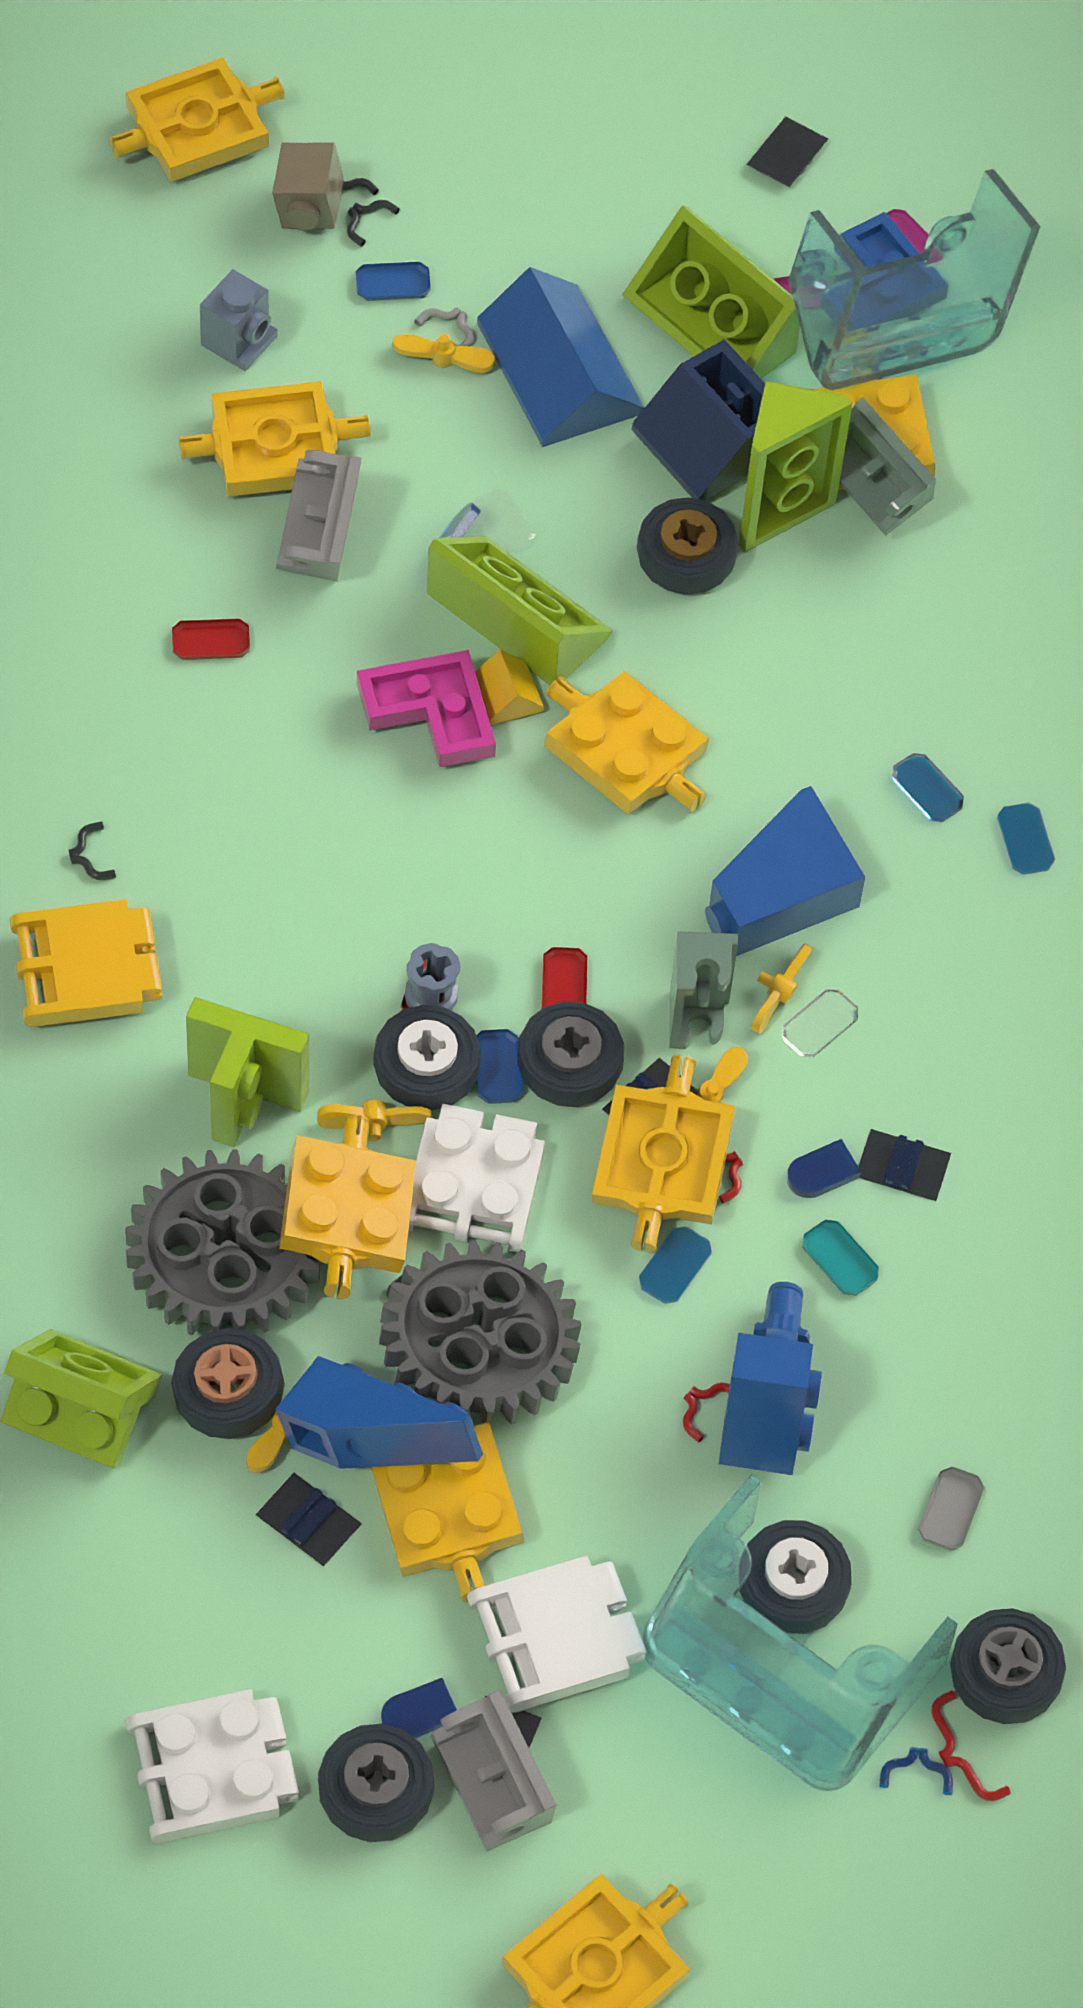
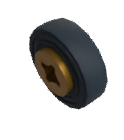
M686 497L670 499L650 511L641 523L636 548L640 566L652 582L667 591L694 594L706 592L722 584L734 568L739 543L735 525L724 510L708 501ZM685 540L695 542L696 546H691L690 543Z

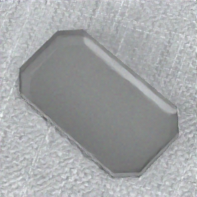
M949 1467L939 1472L918 1528L924 1541L950 1551L963 1546L984 1490L979 1476L955 1467Z

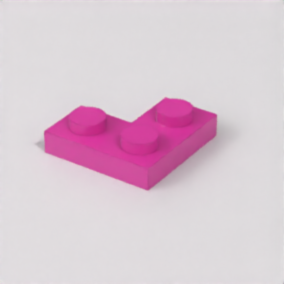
M469 650L357 671L356 684L369 731L426 720L439 767L495 757L496 742Z

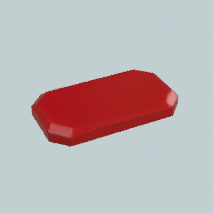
M240 618L179 621L172 627L173 653L180 659L242 657L250 650L249 625Z
M551 947L543 954L542 1008L563 1001L586 1003L588 956L580 948Z

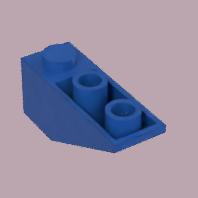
M317 1356L275 1409L291 1449L340 1469L479 1461L483 1455L473 1427V1420L458 1405L450 1402L438 1403L418 1395L405 1384L399 1382L390 1384L369 1376L354 1364L344 1363L341 1365L321 1356Z

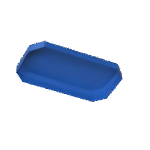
M420 261L363 264L355 271L357 294L365 300L424 297L431 290L429 267Z
M509 1029L481 1030L476 1035L481 1048V1061L477 1078L478 1097L488 1104L516 1102L523 1095L522 1075L517 1065L518 1036Z

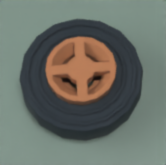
M225 1328L205 1333L186 1346L176 1360L171 1385L177 1410L193 1429L208 1437L233 1439L250 1435L269 1423L276 1413L275 1409L281 1403L285 1382L279 1357L264 1339L247 1330ZM235 1384L237 1387L231 1391V1386Z

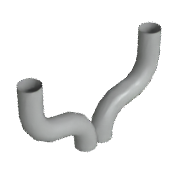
M434 308L427 309L414 320L417 326H421L429 317H437L443 320H451L457 317V326L466 335V339L460 346H471L474 341L472 329L465 324L467 314L459 308H454L450 312Z

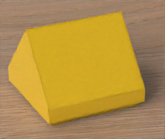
M499 649L475 671L490 725L544 712L543 703L526 661Z

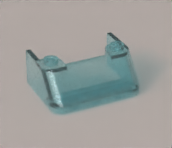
M994 169L984 171L970 212L956 216H947L939 220L932 227L923 254L864 268L821 211L810 212L789 276V284L810 370L824 388L828 390L841 389L973 355L989 347L999 337L1041 226Z
M751 1474L693 1542L647 1621L642 1639L647 1652L645 1660L656 1672L806 1784L822 1791L838 1790L852 1781L945 1666L958 1623L947 1616L910 1663L887 1647L865 1645L854 1650L838 1669L828 1664L736 1596L749 1577L752 1562L750 1551L740 1538L754 1523L762 1483L759 1478Z

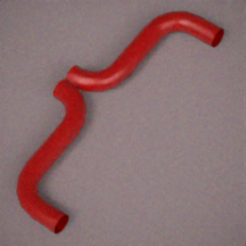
M953 1690L940 1695L931 1706V1714L946 1741L945 1748L939 1751V1756L946 1768L950 1766L961 1768L974 1792L986 1801H996L1010 1795L1011 1792L1007 1785L992 1792L985 1790L971 1765L965 1759L956 1756L949 1757L955 1749V1739L940 1711L944 1704L956 1699V1695Z

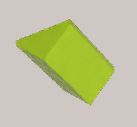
M681 206L622 296L693 357L725 339L762 379L796 353L803 304L687 206Z
M766 381L752 443L739 546L745 553L836 504L852 402L846 395Z
M486 536L434 538L428 547L427 594L501 650L526 661L529 671L549 686L554 680L557 681V678L560 676L566 680L608 640L613 630Z

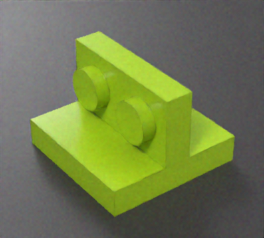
M194 997L186 1015L188 1076L210 1083L212 1140L235 1147L242 1128H253L260 1112L262 1100L301 1112L309 1094V1033Z
M49 1329L11 1350L4 1374L15 1379L0 1422L114 1469L122 1462L140 1407L155 1398L163 1374Z

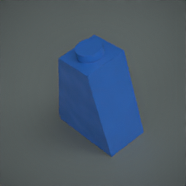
M812 786L801 789L712 881L709 906L705 908L707 923L712 933L738 934L736 956L860 907L865 875Z

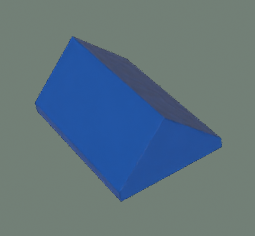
M529 267L477 317V325L542 447L637 417L644 409L642 402L577 284Z

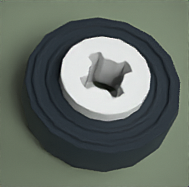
M423 1004L403 1009L387 1020L376 1037L373 1065L380 1086L393 1100L407 1107H424L432 1111L442 1108V1104L453 1105L468 1094L479 1076L481 1048L475 1030L461 1015L445 1007ZM430 1050L435 1052L436 1054L432 1056L430 1054Z
M783 1520L764 1527L747 1543L738 1566V1589L747 1610L764 1626L782 1633L806 1634L825 1627L843 1610L852 1586L851 1562L842 1543L826 1528L806 1520ZM794 1566H796V1568L801 1569L804 1573L808 1574L803 1577L800 1573L795 1571Z

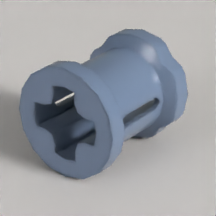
M436 943L419 946L413 950L410 961L407 964L406 973L409 980L406 983L405 999L408 1007L424 1004L441 1006L452 1011L458 998V987L456 984V978L460 973L458 956L451 948L443 947ZM426 959V968L423 969V961ZM439 993H442L441 1002H439Z

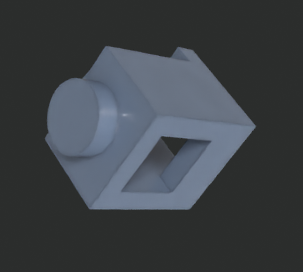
M234 269L200 303L201 346L243 371H246L278 336V329L270 325L269 290Z

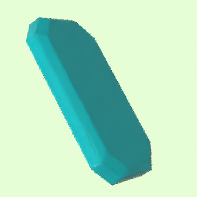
M825 1219L804 1234L802 1248L843 1294L856 1296L877 1281L879 1266L838 1221Z

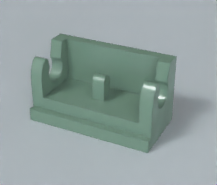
M862 398L851 408L839 484L884 535L887 536L933 500L936 479L869 403Z
M678 931L670 987L669 1048L686 1049L690 1035L688 1024L694 1019H704L710 1024L711 1028L709 1029L708 1036L711 1044L714 1045L720 1040L724 1026V1004H729L738 947V934Z

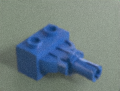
M777 1282L772 1284L768 1290L764 1321L762 1323L757 1322L754 1325L753 1335L738 1333L718 1462L720 1465L793 1475L797 1450L809 1452L814 1415L804 1413V1408L817 1409L822 1371L810 1369L813 1344L810 1343L809 1332L800 1326L803 1291L801 1287L794 1283Z

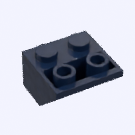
M723 339L681 363L633 421L631 430L692 498L706 501L748 476L752 443L765 383L728 342Z

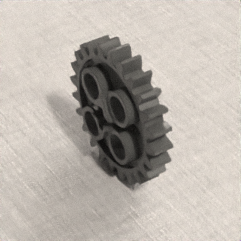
M232 1149L226 1164H219L213 1151L207 1150L205 1166L197 1168L193 1161L186 1156L182 1158L183 1174L179 1177L165 1168L160 1170L161 1186L163 1189L161 1190L151 1185L143 1187V1200L146 1205H132L131 1220L135 1225L127 1226L125 1229L126 1245L131 1247L126 1250L127 1268L136 1269L132 1273L135 1290L148 1288L145 1293L148 1309L156 1308L166 1303L164 1308L165 1323L169 1325L184 1315L187 1317V1334L193 1335L198 1330L202 1322L210 1324L212 1332L223 1329L224 1325H232L233 1329L246 1330V1322L254 1321L265 1333L269 1331V1313L274 1312L285 1320L290 1319L291 1304L289 1298L300 1303L308 1301V1286L306 1283L319 1282L320 1266L317 1262L321 1261L308 1254L279 1249L280 1239L274 1242H262L255 1238L258 1234L264 1232H274L281 1236L287 1184L284 1185L285 1166L280 1164L267 1174L263 1171V1155L257 1154L250 1164L245 1166L240 1165L238 1150ZM213 1201H225L231 1204L228 1209L222 1211H213L205 1207ZM182 1216H189L190 1218H192V1219H194V1220H191V1219H189V1218H181V1217H182ZM179 1245H188L195 1249L193 1253L186 1256H177L169 1252L173 1247ZM257 1267L260 1268V1269H265V1270H270V1271H268V1272H262L261 1270L257 1269ZM227 1277H238L246 1281L242 1286L236 1288H227L219 1284L222 1279Z
M476 1240L470 1241L467 1255H460L451 1243L445 1244L442 1261H439L434 1255L426 1251L422 1255L420 1270L407 1264L403 1270L401 1283H391L388 1302L383 1303L380 1319L382 1325L379 1345L386 1346L383 1363L385 1367H398L395 1382L405 1385L415 1383L414 1391L425 1398L431 1397L441 1404L444 1402L454 1403L469 1415L471 1412L479 1413L482 1423L489 1422L490 1425L494 1412L501 1411L504 1418L510 1424H514L520 1405L535 1416L539 1412L541 1397L554 1402L558 1396L560 1383L568 1384L571 1379L574 1366L572 1363L577 1362L581 1343L577 1342L581 1330V1321L573 1319L576 1306L575 1299H561L564 1287L562 1279L553 1280L548 1283L544 1282L547 1264L544 1262L530 1270L524 1267L526 1251L520 1250L511 1260L503 1258L502 1243L499 1242L495 1243L490 1255L481 1254ZM489 1298H502L506 1300L508 1303L494 1302ZM431 1312L446 1313L450 1317H437L433 1315ZM510 1348L525 1349L530 1354L515 1353ZM452 1363H464L469 1365L471 1369H460L453 1366Z

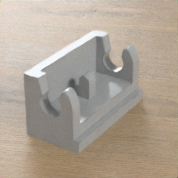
M306 450L304 459H298L276 569L337 581L360 471L361 457H346L322 451Z
M500 1690L488 1694V1697L458 1709L440 1720L443 1727L433 1731L431 1738L487 1852L551 1823L556 1803Z

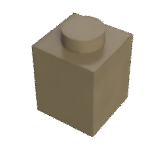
M335 143L281 144L272 194L282 229H335L344 181Z

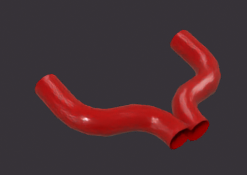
M735 1151L726 1155L725 1162H732L728 1169L732 1188L719 1195V1200L722 1204L737 1196L741 1189V1180L737 1170L743 1166V1162Z
M716 1383L706 1390H700L694 1386L684 1396L683 1399L688 1403V1410L683 1416L682 1424L687 1434L698 1443L703 1439L704 1435L692 1425V1419L697 1413L698 1408L696 1398L708 1399L718 1392L729 1393V1383Z

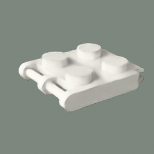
M442 1104L439 1120L426 1118L415 1165L408 1231L413 1232L414 1227L418 1226L455 1234L454 1240L467 1242L468 1237L509 1245L508 1251L518 1253L522 1249L544 1155L545 1141L535 1139L537 1122L496 1114L492 1130L482 1129L484 1112ZM418 1210L458 1217V1221L420 1215ZM474 1220L512 1228V1232L474 1226L471 1223Z
M588 1555L486 1585L474 1589L467 1594L470 1608L478 1610L490 1641L485 1646L489 1660L497 1661L508 1691L504 1699L511 1713L629 1677V1665L646 1658L645 1654L647 1652L632 1612L610 1616L612 1613L625 1609L628 1602L614 1564L611 1561L591 1566ZM491 1606L496 1608L499 1625L505 1637H501ZM513 1656L520 1675L522 1689L519 1687L509 1657Z
M252 1689L136 1713L125 1719L128 1734L135 1735L142 1765V1770L137 1773L140 1788L147 1789L154 1820V1824L149 1827L153 1843H164L279 1818V1805L299 1799V1790L290 1751L266 1753V1751L282 1748L287 1745L276 1697L254 1701ZM151 1732L155 1733L161 1764L156 1766L148 1733ZM165 1785L173 1814V1819L169 1820L166 1818L160 1787Z

